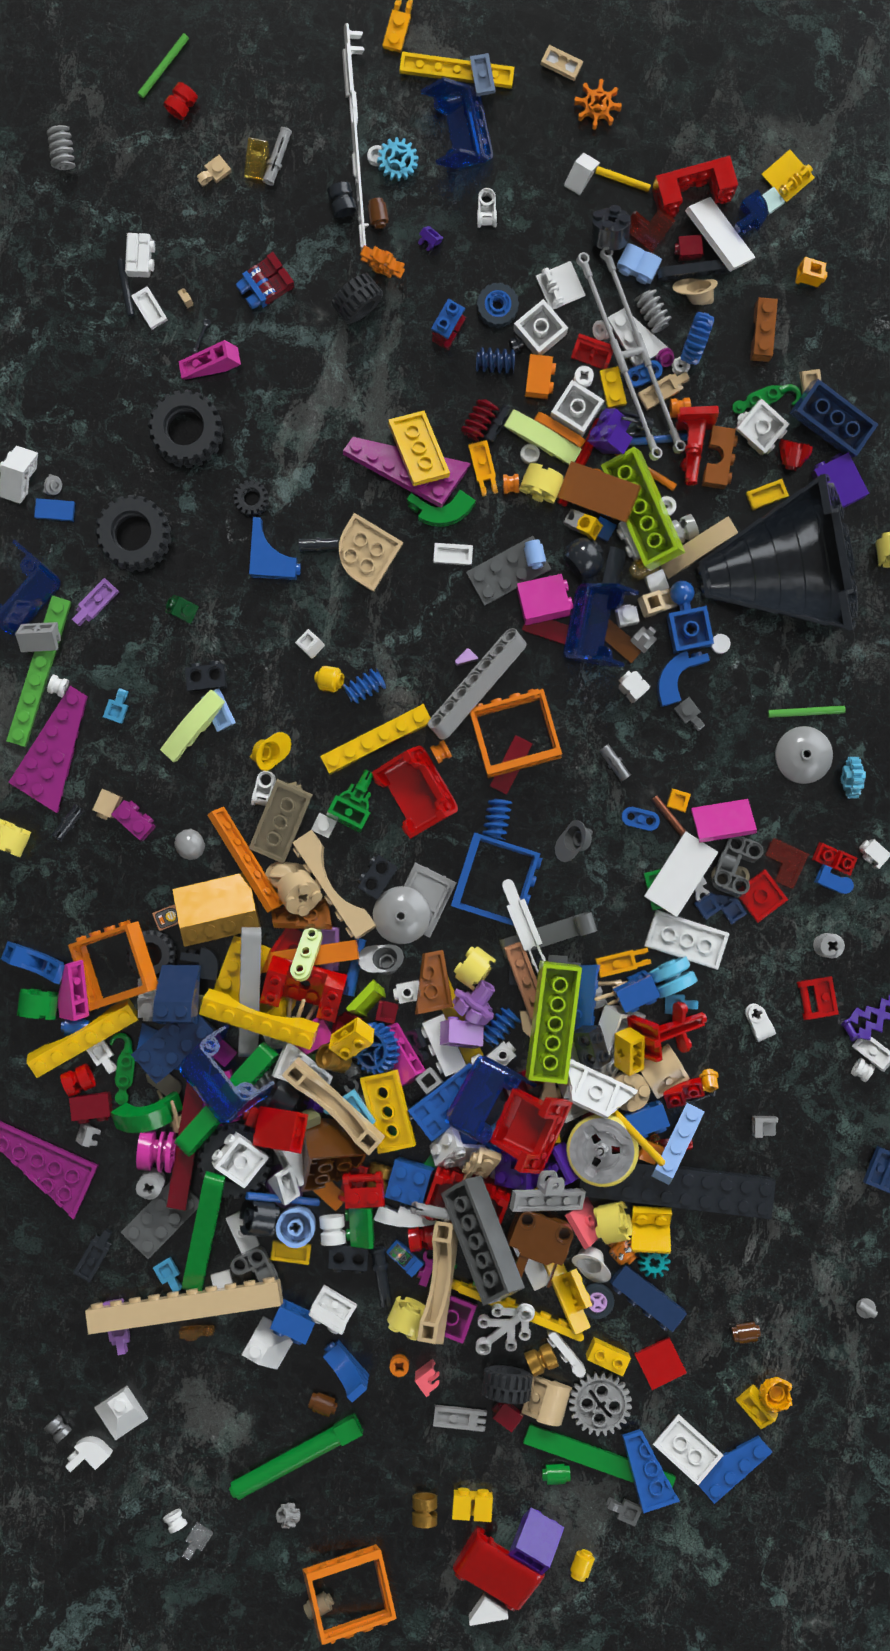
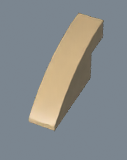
M728 516L684 544L683 548L686 553L660 567L663 569L666 577L670 579L731 539L738 531Z

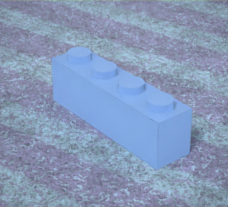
M689 1103L686 1104L661 1155L665 1160V1165L659 1166L657 1164L652 1177L668 1185L671 1183L704 1111Z

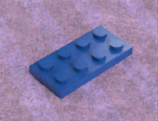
M468 1063L408 1109V1112L432 1142L493 1095V1093L472 1065Z

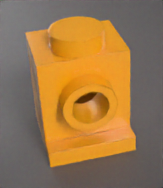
M804 257L797 268L795 283L799 284L801 282L819 287L821 283L825 282L827 272L825 271L826 263Z

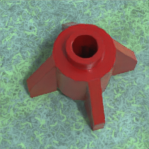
M781 439L779 449L782 464L785 465L786 469L796 471L797 467L801 468L803 463L809 458L813 446Z

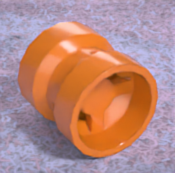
M676 398L670 399V417L677 418L678 414H680V407H691L690 398H683L679 401Z

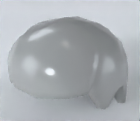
M192 829L183 830L175 838V848L181 857L193 860L203 854L205 843L197 831Z

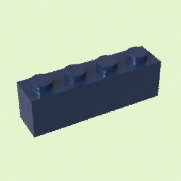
M626 1263L621 1265L610 1279L613 1285L611 1288L619 1295L625 1294L628 1297L626 1300L634 1307L639 1305L643 1309L642 1313L650 1319L654 1317L658 1320L657 1324L665 1331L669 1329L674 1332L687 1315L681 1306Z

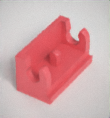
M433 1359L415 1371V1382L426 1397L439 1385V1380L432 1384V1381L440 1373L439 1371H434L436 1363Z

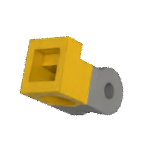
M570 509L563 522L568 528L586 535L594 541L603 527L597 518L574 509Z

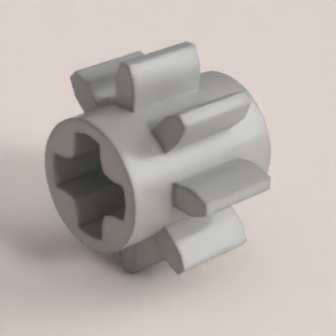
M294 1503L281 1504L276 1513L277 1523H282V1528L296 1527L295 1524L300 1520V1511L295 1508Z

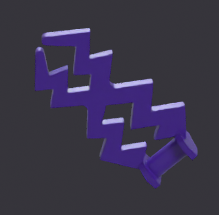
M890 995L888 1000L881 998L879 1009L866 1006L864 1012L856 1008L851 1017L843 1021L841 1025L845 1028L852 1042L857 1039L870 1041L871 1030L882 1033L883 1020L890 1021V1013L885 1012V1007H890ZM871 1013L877 1016L876 1024L866 1020L865 1030L859 1027V1033H856L851 1025V1022L858 1025V1016L870 1020Z

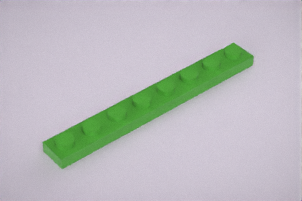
M52 596L44 623L57 622L61 636L72 602ZM57 650L34 651L6 740L7 742L24 747L27 746Z

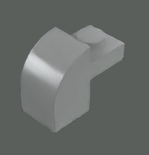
M429 1067L415 1078L427 1095L444 1082L432 1067Z

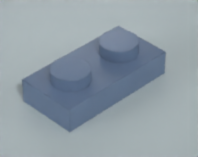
M489 53L470 56L476 97L495 93Z

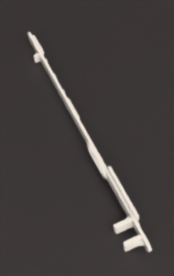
M345 23V49L342 50L345 94L346 98L349 97L353 142L352 164L356 183L359 236L362 251L364 245H366L365 228L369 224L364 223L357 137L358 113L356 92L353 85L351 55L362 54L364 48L350 46V39H360L363 32L349 30V24Z
M506 879L502 883L503 891L509 902V905L506 907L524 951L528 950L531 962L538 974L539 970L532 956L531 948L536 946L542 961H545V957L542 955L539 947L542 941L525 899L520 900L513 881ZM573 1042L571 1058L580 1063Z

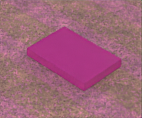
M748 799L691 808L699 843L757 833Z

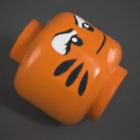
M631 1240L611 1243L609 1245L611 1248L609 1254L619 1265H624L625 1263L630 1265L637 1258L636 1252H632Z

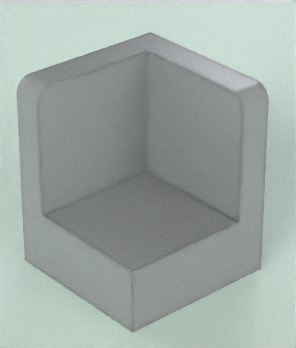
M752 1116V1136L755 1138L775 1136L778 1118L776 1116Z

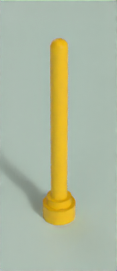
M618 1110L611 1114L624 1123L628 1133L659 1166L665 1165L663 1157Z

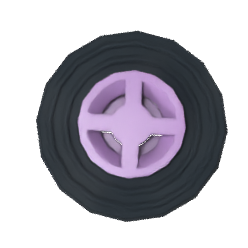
M594 1283L588 1285L585 1289L590 1295L592 1306L583 1309L584 1313L594 1319L606 1317L614 1307L613 1293L603 1284Z

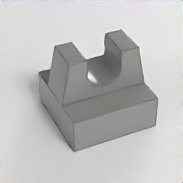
M651 626L648 630L642 627L630 641L645 653L657 640L653 636L656 631Z
M82 1123L76 1142L85 1147L97 1146V1141L92 1139L93 1134L100 1135L101 1130L87 1123Z

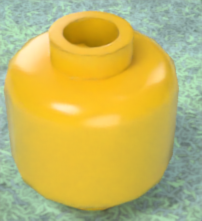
M322 666L315 673L314 680L320 690L336 692L344 684V674L341 673L339 668Z

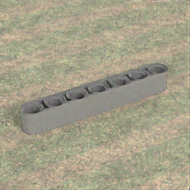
M516 629L507 630L430 718L428 726L439 739H446L453 733L525 649L526 641Z
M241 927L239 1003L259 1011L261 927ZM239 1028L238 1057H249L255 1051L259 1042L258 1033Z

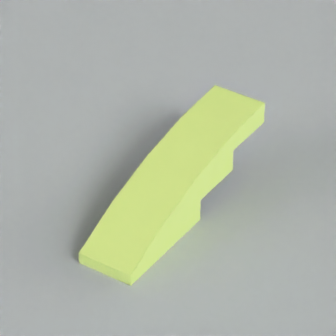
M514 409L504 424V427L528 443L539 447L551 456L557 457L567 465H570L571 461L575 462L582 450L559 434Z
M210 690L182 720L160 750L173 762L178 761L186 748L192 746L199 734L208 728L225 704V701L213 690Z

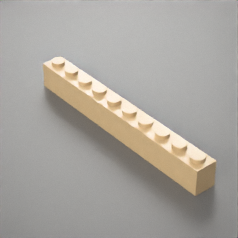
M274 1277L264 1278L263 1282L255 1283V1280H248L243 1282L244 1285L236 1286V1283H228L224 1285V1288L209 1286L205 1287L204 1291H198V1288L186 1290L184 1294L174 1291L167 1293V1296L160 1297V1294H154L144 1300H141V1297L130 1298L129 1302L123 1303L122 1300H114L110 1302V1305L104 1306L103 1303H94L85 1311L88 1334L281 1306L283 1304L280 1279L275 1280Z

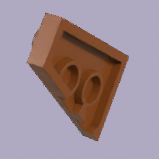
M322 898L305 916L292 914L285 906L271 911L274 928L333 930L330 908L325 898Z
M443 950L423 953L415 1014L453 1007Z

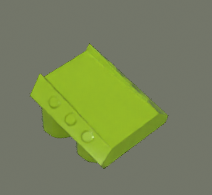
M373 979L347 1006V1011L359 1017H367V1013L382 997L386 998L384 988Z

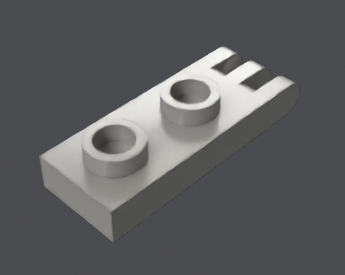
M435 1405L433 1426L483 1432L485 1431V1426L478 1425V1423L485 1424L486 1418L479 1416H487V1411Z

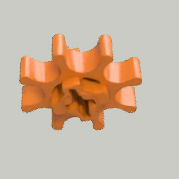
M603 79L599 80V87L596 90L590 89L588 84L584 83L582 90L587 96L585 98L575 97L574 105H581L585 108L583 112L579 113L578 120L582 121L584 117H591L594 121L593 129L597 128V121L599 119H605L609 125H612L614 119L609 115V112L611 110L620 112L622 107L621 103H614L611 100L613 96L617 95L618 88L614 87L610 92L604 91L602 88Z
M364 245L360 253L362 262L368 263L376 273L384 274L389 278L394 275L401 279L405 271L403 268L405 264L403 262L396 261V258L393 257L394 255L388 251L381 250L376 246L372 250Z

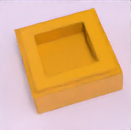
M672 788L666 807L685 813L691 794Z

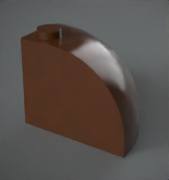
M321 1118L320 1124L305 1131L302 1147L304 1185L300 1186L301 1192L324 1188L325 1183L333 1180L336 1183L342 1180L343 1173H349L354 1167L358 1168L367 1155L334 1119Z

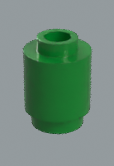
M564 1464L546 1465L545 1469H542V1479L546 1481L547 1485L566 1484V1482H570V1467Z

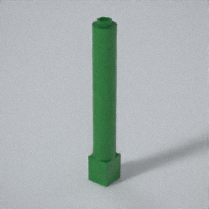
M355 1413L334 1423V1426L232 1481L231 1487H229L232 1497L241 1500L340 1445L344 1446L362 1436L363 1428Z

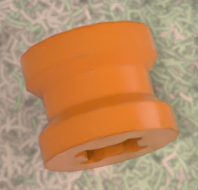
M503 474L504 494L512 491L519 493L518 474L513 476Z
M444 740L440 741L439 745L430 747L438 764L443 759L452 757Z
M403 1354L394 1355L390 1360L391 1373L396 1377L406 1375L409 1370L408 1358Z

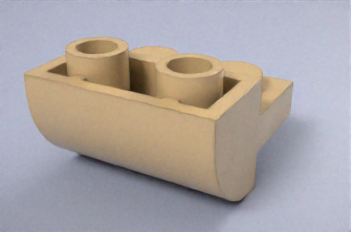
M669 1044L661 1047L662 1061L656 1063L644 1058V1070L640 1071L657 1099L662 1097L663 1092L690 1079Z
M533 1376L530 1401L524 1403L521 1413L537 1419V1422L551 1426H560L572 1387L555 1380L550 1381L540 1376Z

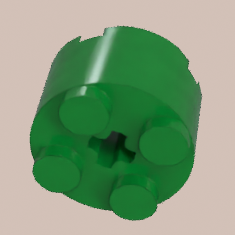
M21 989L17 1016L33 1019L45 1017V1020H56L59 992Z

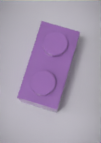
M448 1017V1020L440 1022V1045L471 1049L482 1047L484 1026L473 1024L466 1019L465 1021L459 1020V1017Z

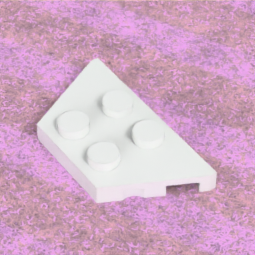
M570 1059L568 1075L570 1102L607 1119L638 1091Z

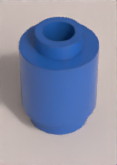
M85 1018L75 1021L65 1019L61 1023V1032H64L65 1036H69L88 1025L90 1020Z

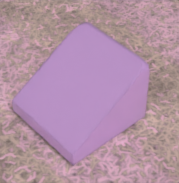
M468 648L455 660V665L460 666L478 661V657Z

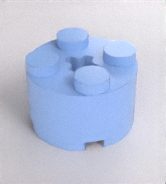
M293 1205L282 1211L276 1223L277 1237L286 1246L291 1248L305 1246L312 1239L316 1230L314 1214L309 1208L301 1205ZM294 1223L300 1225L298 1230H296L295 1227H292Z

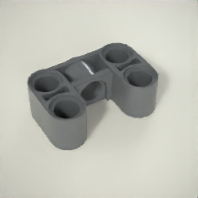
M742 836L729 838L716 865L717 868L712 878L713 887L734 897L744 896L748 892L750 884L747 879L735 873L741 859L748 862L759 860L763 855L761 844ZM732 841L738 842L739 845H740V848H739V849H734V848H732L731 842H732ZM749 849H756L758 855L755 857L751 856ZM717 877H725L726 884H720L717 881ZM736 883H741L744 886L743 892L736 890Z
M257 1246L236 1255L230 1265L231 1271L236 1275H242L252 1270V1272H255L259 1282H263V1279L268 1277H274L275 1280L279 1279L266 1249L262 1246ZM253 1253H261L263 1259L259 1261L255 1260L253 1258ZM241 1260L245 1263V1267L240 1269L235 1265V1262Z

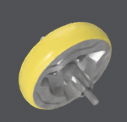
M594 1114L582 1119L572 1129L567 1141V1159L573 1172L582 1181L597 1187H610L621 1183L633 1172L639 1157V1145L628 1133L624 1123L619 1118L610 1115L605 1119ZM594 1134H597V1136L601 1139V1141H599L596 1144H594L591 1136ZM612 1146L620 1147V1153L612 1154ZM594 1157L601 1160L597 1167L592 1165Z

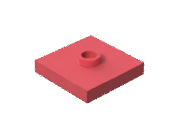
M585 1197L583 1209L570 1210L565 1217L583 1248L587 1249L598 1239L595 1231L598 1225L597 1219L594 1216V1207L589 1198Z

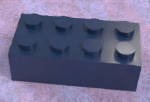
M819 379L810 382L789 413L842 454L849 453L851 458L859 454L878 426L870 417Z
M199 1008L197 1024H166L131 1054L155 1084L159 1083L218 1032L207 1017L199 1015Z

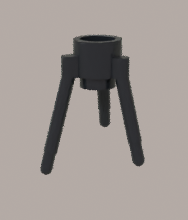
M616 408L622 414L631 416H622L621 420L636 423V430H639V432L628 433L631 437L646 436L638 414ZM644 415L651 433L653 428V418H649Z

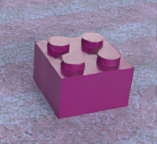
M450 1295L444 1337L463 1344L477 1304Z

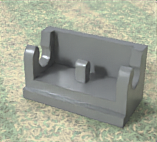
M57 622L21 624L15 634L21 652L57 650L59 648L57 641H61Z

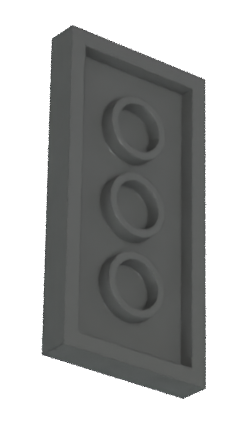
M534 536L466 572L484 606L517 589V583L534 580L551 570L547 560L543 567L539 569H532V567L527 566L524 552L525 542L535 540Z
M169 1182L161 1190L160 1194L152 1199L121 1233L149 1259L198 1209L200 1199L191 1190L189 1192L187 1210L168 1208L166 1206L170 1188Z

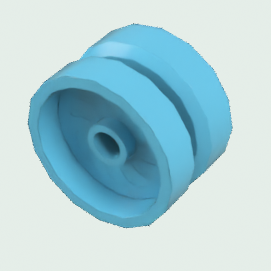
M687 956L665 962L649 972L654 983L664 981L657 986L661 996L659 998L679 992L698 981L693 971L681 974L691 965Z

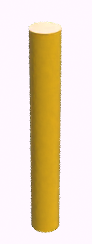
M597 166L595 174L649 192L651 187L650 184Z

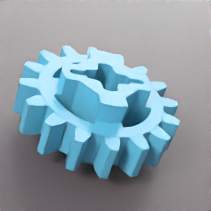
M398 137L395 138V142L388 139V145L383 143L381 146L382 150L378 151L380 157L377 158V163H381L378 169H384L383 176L385 177L389 174L390 180L396 177L397 181H400L402 176L407 180L408 174L412 176L414 173L413 169L417 168L418 164L415 162L418 161V156H414L417 150H411L412 143L405 144L404 138L402 142H399ZM389 151L390 157H387L385 160V155ZM408 159H410V164H409V166L406 168V163H405V162H407Z
M848 757L846 766L842 768L841 783L843 784L844 791H846L847 798H859L861 789H864L866 772L863 770L859 757Z

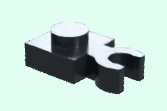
M421 1027L403 1032L419 1060L422 1062L428 1060L429 1055L424 1050L427 1044Z

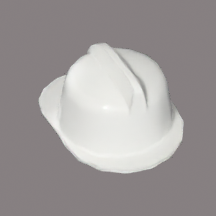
M592 1246L587 1249L581 1248L578 1255L572 1258V1263L589 1280L597 1283H605L610 1280L611 1273L605 1266L603 1253L599 1249Z

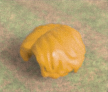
M779 1377L766 1379L760 1385V1402L765 1408L774 1413L787 1410L789 1406H792L790 1395L792 1384Z

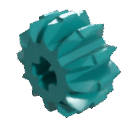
M639 1252V1256L643 1258L637 1260V1263L641 1265L639 1270L641 1272L645 1271L646 1277L652 1273L653 1279H656V1273H659L661 1277L664 1276L662 1269L668 1271L669 1268L665 1264L671 1263L670 1259L666 1258L669 1254H644ZM652 1258L656 1260V1265H653V1263H651Z

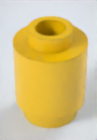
M582 1549L576 1552L570 1568V1575L577 1581L584 1582L589 1577L595 1560L590 1551Z

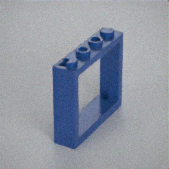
M474 832L451 906L514 926L510 918L460 903L479 841L532 857L520 895V900L525 899L527 906L531 897L528 894L529 888L534 887L537 878L533 875L535 869L540 868L542 858H539L540 853Z

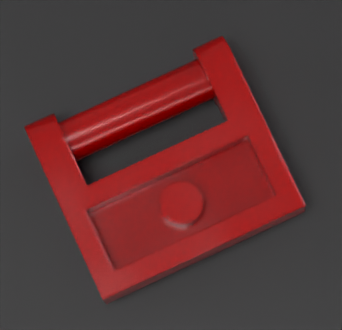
M832 976L797 982L801 992L804 1020L839 1014ZM807 986H813L817 1012H812Z
M376 1171L372 1174L353 1175L343 1173L345 1209L385 1206L382 1171ZM351 1182H376L375 1187H351Z

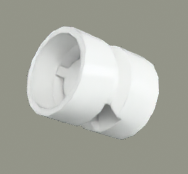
M344 1214L320 1216V1228L323 1229L321 1245L334 1246L346 1243V1233L342 1230L345 1226Z

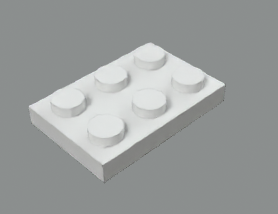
M679 1414L653 1443L656 1448L697 1485L701 1483L723 1456L717 1448Z

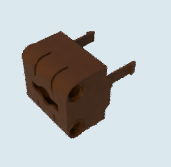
M553 1211L515 1212L507 1232L508 1245L517 1248L520 1253L519 1257H517L514 1252L513 1258L517 1261L516 1266L521 1278L528 1259L544 1265L554 1263L546 1286L549 1288L552 1285L551 1280L557 1264L561 1266L564 1264L573 1239L571 1225L565 1216Z

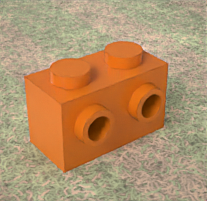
M530 354L525 397L548 399L549 393H553L554 382H550L551 375H555L556 363H552L553 357Z

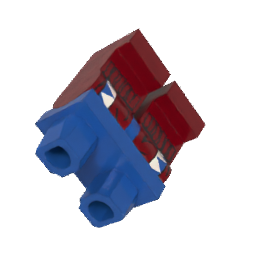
M274 252L268 254L267 258L242 273L243 278L236 283V287L241 294L248 290H251L253 293L246 298L251 309L260 305L265 307L268 303L295 288L293 279Z
M450 299L447 300L431 328L433 331L432 342L449 350L466 320V317L462 315L465 311L464 307Z

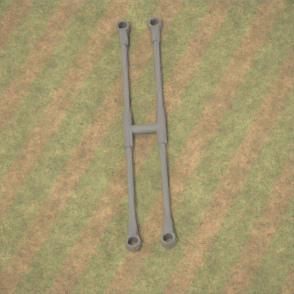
M604 247L600 252V257L605 260L608 270L613 276L634 332L633 336L637 348L621 351L618 341L614 337L592 278L593 274L588 263L589 255L582 252L577 257L576 262L582 267L585 278L589 281L610 337L612 350L620 371L625 377L646 433V440L650 448L649 457L654 461L658 460L662 456V450L657 447L654 437L650 433L628 374L629 370L625 359L641 355L643 363L648 369L670 428L669 432L674 443L673 451L680 454L685 450L686 444L680 439L677 429L674 428L653 372L649 354L641 333L638 332L617 276L616 266L612 258L613 250H609V247Z

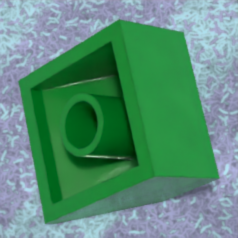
M373 1207L349 1208V1210H345L346 1221L350 1223V1229H346L347 1241H350L352 1247L373 1249L375 1242Z

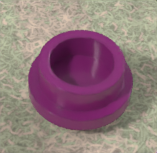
M670 348L660 350L656 355V361L663 367L670 366L674 362L673 351Z

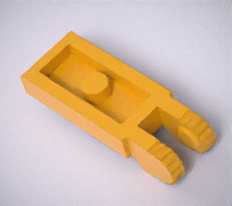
M402 0L395 1L394 10L392 9L383 42L384 49L401 53L411 18L410 13L413 0L407 1L405 13L399 11Z
M487 440L469 444L468 447L482 497L486 496L487 493L483 481L490 480L492 492L494 494L498 493L495 481L496 475Z
M648 948L635 951L629 950L596 958V965H600L599 977L602 978L651 964V959L636 962L634 957L635 955L646 954L649 952Z

